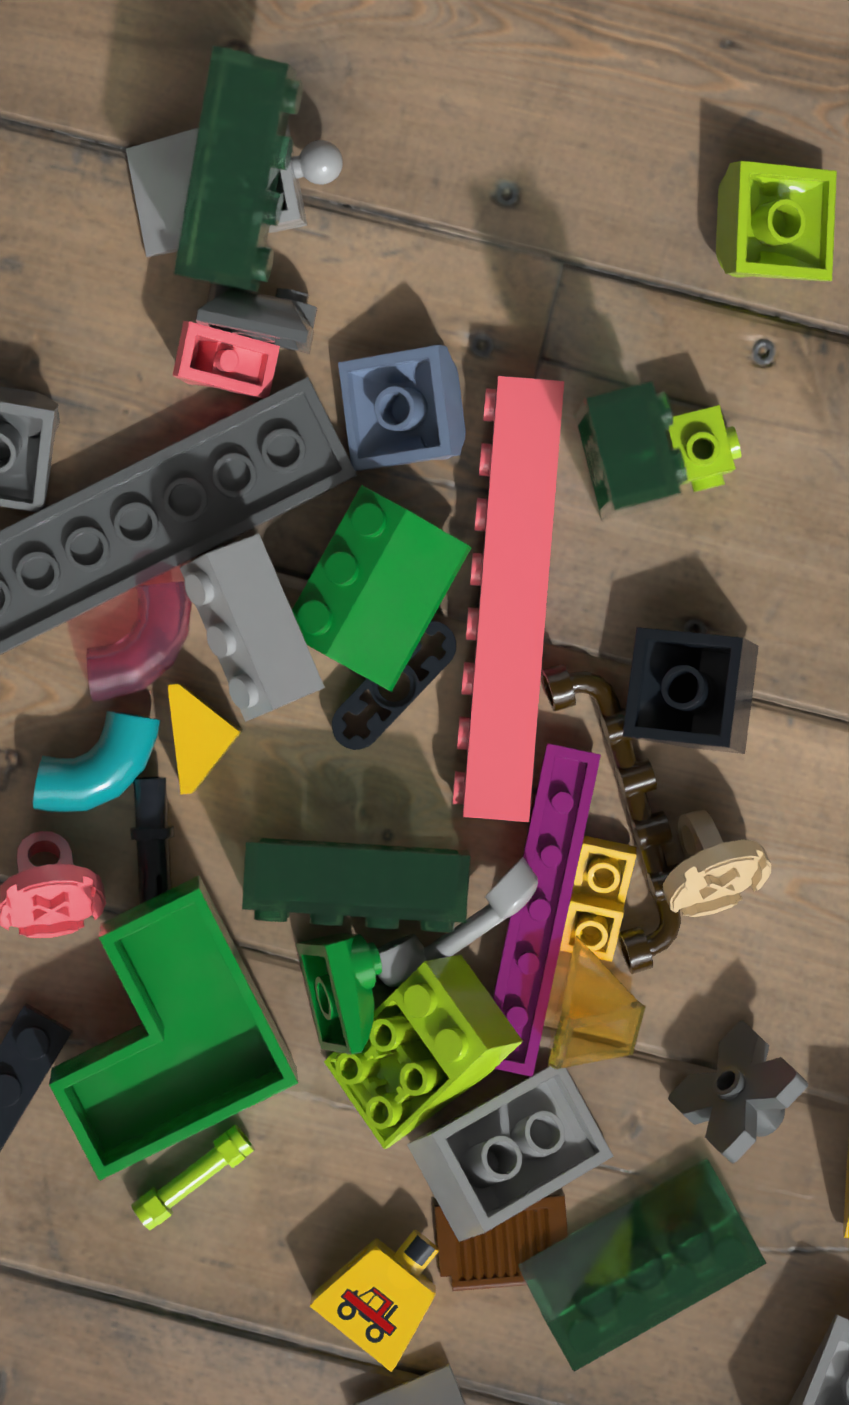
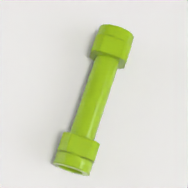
M236 1124L213 1140L215 1146L213 1149L159 1190L153 1186L131 1204L136 1216L147 1229L152 1230L173 1214L172 1207L226 1165L229 1164L234 1168L255 1151L250 1140Z

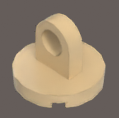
M701 809L682 814L678 819V835L686 860L670 872L663 883V894L670 909L675 913L680 909L683 916L700 917L712 915L737 905V902L743 900L740 892L747 889L750 885L753 892L758 891L771 874V862L764 847L757 841L736 840L723 843L713 819L706 810Z

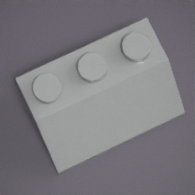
M260 534L206 553L180 567L185 579L186 593L191 602L196 605L207 631L208 645L220 661L229 683L230 696L235 705L240 708L245 722L325 688Z

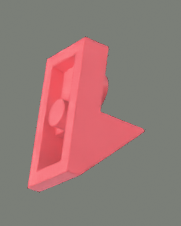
M183 321L172 376L190 385L215 387L253 398L264 399L270 396L280 346L194 322Z

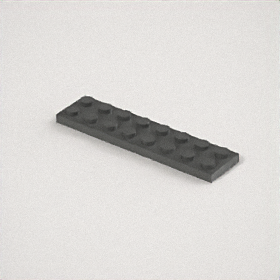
M306 377L1 530L0 655L357 477L309 378Z

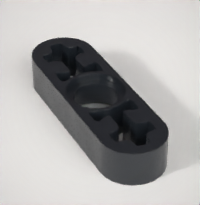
M431 621L425 631L428 635L433 636L439 631L445 636L446 639L441 646L446 651V654L440 660L435 656H430L420 665L421 668L429 671V674L423 681H419L414 670L409 665H406L403 672L410 680V691L404 699L396 702L386 700L381 696L378 684L366 679L337 709L332 719V731L334 737L342 746L352 750H361L372 745L451 662L456 652V639L449 627L437 621ZM420 642L413 652L411 659L420 651L422 647ZM365 690H369L375 702L381 707L390 710L391 714L386 720L382 721L380 715L376 712L366 724L367 728L371 731L370 735L365 739L359 735L349 739L343 734L347 724L342 718L348 711L358 715L369 705L359 698Z

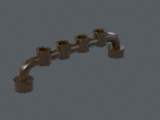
M564 664L542 669L541 674L545 692L554 712L575 706V694L577 693L591 695L598 705L602 730L612 752L619 788L627 803L633 836L638 849L641 851L647 872L648 887L656 903L660 918L657 929L649 935L645 936L641 926L619 932L620 947L631 974L653 968L652 956L669 948L677 938L681 925L680 909L676 913L673 912L663 894L664 881L679 863L667 865L662 845L673 841L670 825L664 811L652 814L646 794L647 792L657 790V782L652 765L648 758L637 761L631 743L633 738L623 737L626 708L621 709L619 699L611 684L600 675L587 671L568 673Z

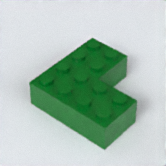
M200 875L100 924L99 939L142 1024L52 1067L49 1086L99 1181L299 1083L297 1066Z

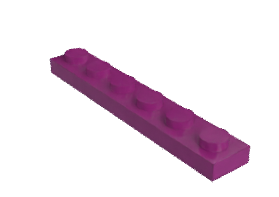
M546 743L522 856L537 875L538 885L528 903L509 918L493 993V1000L523 1042L495 1068L498 1070L532 1077L534 1074L601 754Z

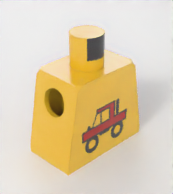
M417 1230L412 1231L396 1252L376 1238L313 1293L310 1307L392 1372L436 1295V1286L422 1274V1271L439 1252V1249Z

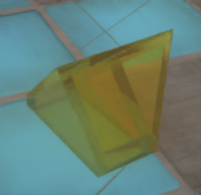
M577 935L573 944L550 1035L548 1065L555 1070L633 1055L646 1008Z

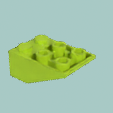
M460 954L424 961L374 1011L370 1038L363 1051L353 1055L333 1052L324 1063L383 1149H387L490 1074L523 1040Z

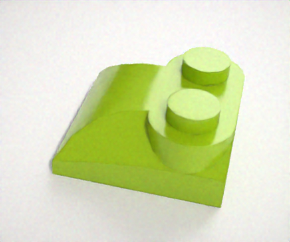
M748 161L730 163L719 185L717 206L716 256L725 274L737 278L755 276L832 281L837 171Z

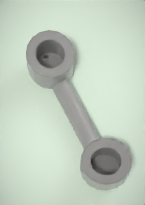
M522 857L485 896L489 902L488 905L426 948L415 934L403 936L377 948L382 963V973L378 977L383 984L389 987H399L424 961L453 956L503 920L520 911L532 898L538 885V877L525 858Z

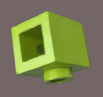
M720 405L666 418L662 424L678 486L691 483L693 492H698L725 485L723 474L736 470L734 459L741 458L742 456L735 427L725 428Z

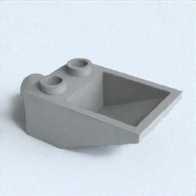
M280 109L219 121L126 148L146 257L308 226L299 178L305 177L311 183L318 185L328 184L339 176L343 166V159L339 149L333 143L325 140L310 142L303 148L300 155L294 156L288 120ZM266 140L272 141L275 145L273 156L266 160L264 158L259 159L256 155V148L259 143ZM275 194L284 196V209L280 212L269 213L266 208L269 197Z

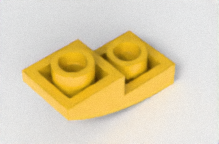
M584 835L560 951L612 962L624 915V904L637 855V847Z

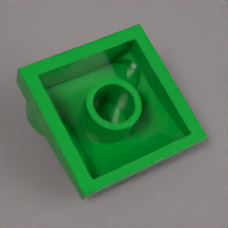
M351 933L324 936L296 943L321 1049L350 1055L362 1052L370 1038L374 1020L372 988L376 983V975L382 973L381 958L376 945L373 942L367 943L360 934Z

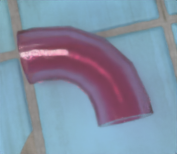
M185 581L137 586V618L130 632L117 642L104 646L87 647V672L93 702L112 700L144 690L173 666L190 631L192 602L186 593Z

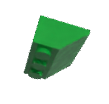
M361 485L292 609L306 645L392 692L472 547L409 510Z

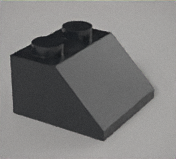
M636 627L623 737L694 749L745 754L759 646L743 637Z

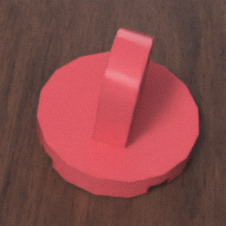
M39 831L30 834L22 840L17 848L18 874L9 877L0 885V925L9 931L10 926L18 927L19 935L29 938H53L74 933L85 927L84 919L92 915L94 920H96L103 913L106 897L100 876L88 868L73 865L72 851L69 843L61 835L50 831ZM39 852H50L59 858L56 864L39 867L34 866L29 860Z

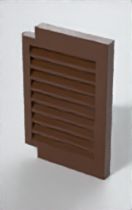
M565 1195L546 1196L491 1230L460 1242L441 1207L435 1205L440 1277L451 1276L453 1291L561 1283L560 1267L571 1266Z

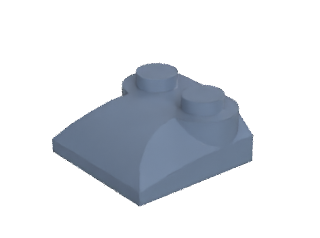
M434 345L338 362L350 461L355 471L429 460H446L461 455L466 436L458 370L447 346Z

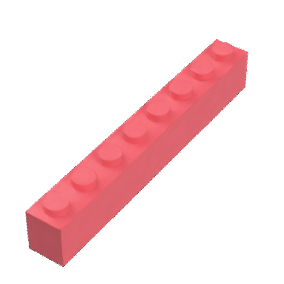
M498 376L496 389L486 388L483 421L494 422L492 444L481 443L479 476L489 477L488 499L477 498L474 531H485L483 553H472L470 585L480 586L479 608L468 607L466 640L476 641L474 663L464 662L461 695H472L470 717L459 716L457 749L467 750L466 772L455 771L452 803L463 805V817L529 822L564 381Z

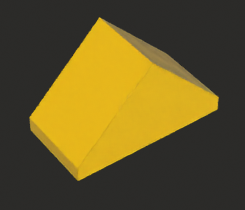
M167 685L180 794H192L199 788L243 731L185 685Z

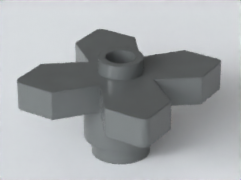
M739 1021L719 1042L718 1072L688 1074L668 1096V1100L694 1125L709 1121L705 1138L731 1163L737 1162L756 1142L757 1137L767 1136L778 1129L784 1119L785 1109L808 1087V1082L782 1057L766 1061L770 1045L744 1021Z

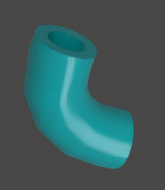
M106 711L104 727L99 740L88 752L75 758H56L43 755L35 782L33 809L46 812L88 811L119 797L145 770L158 736L160 719Z

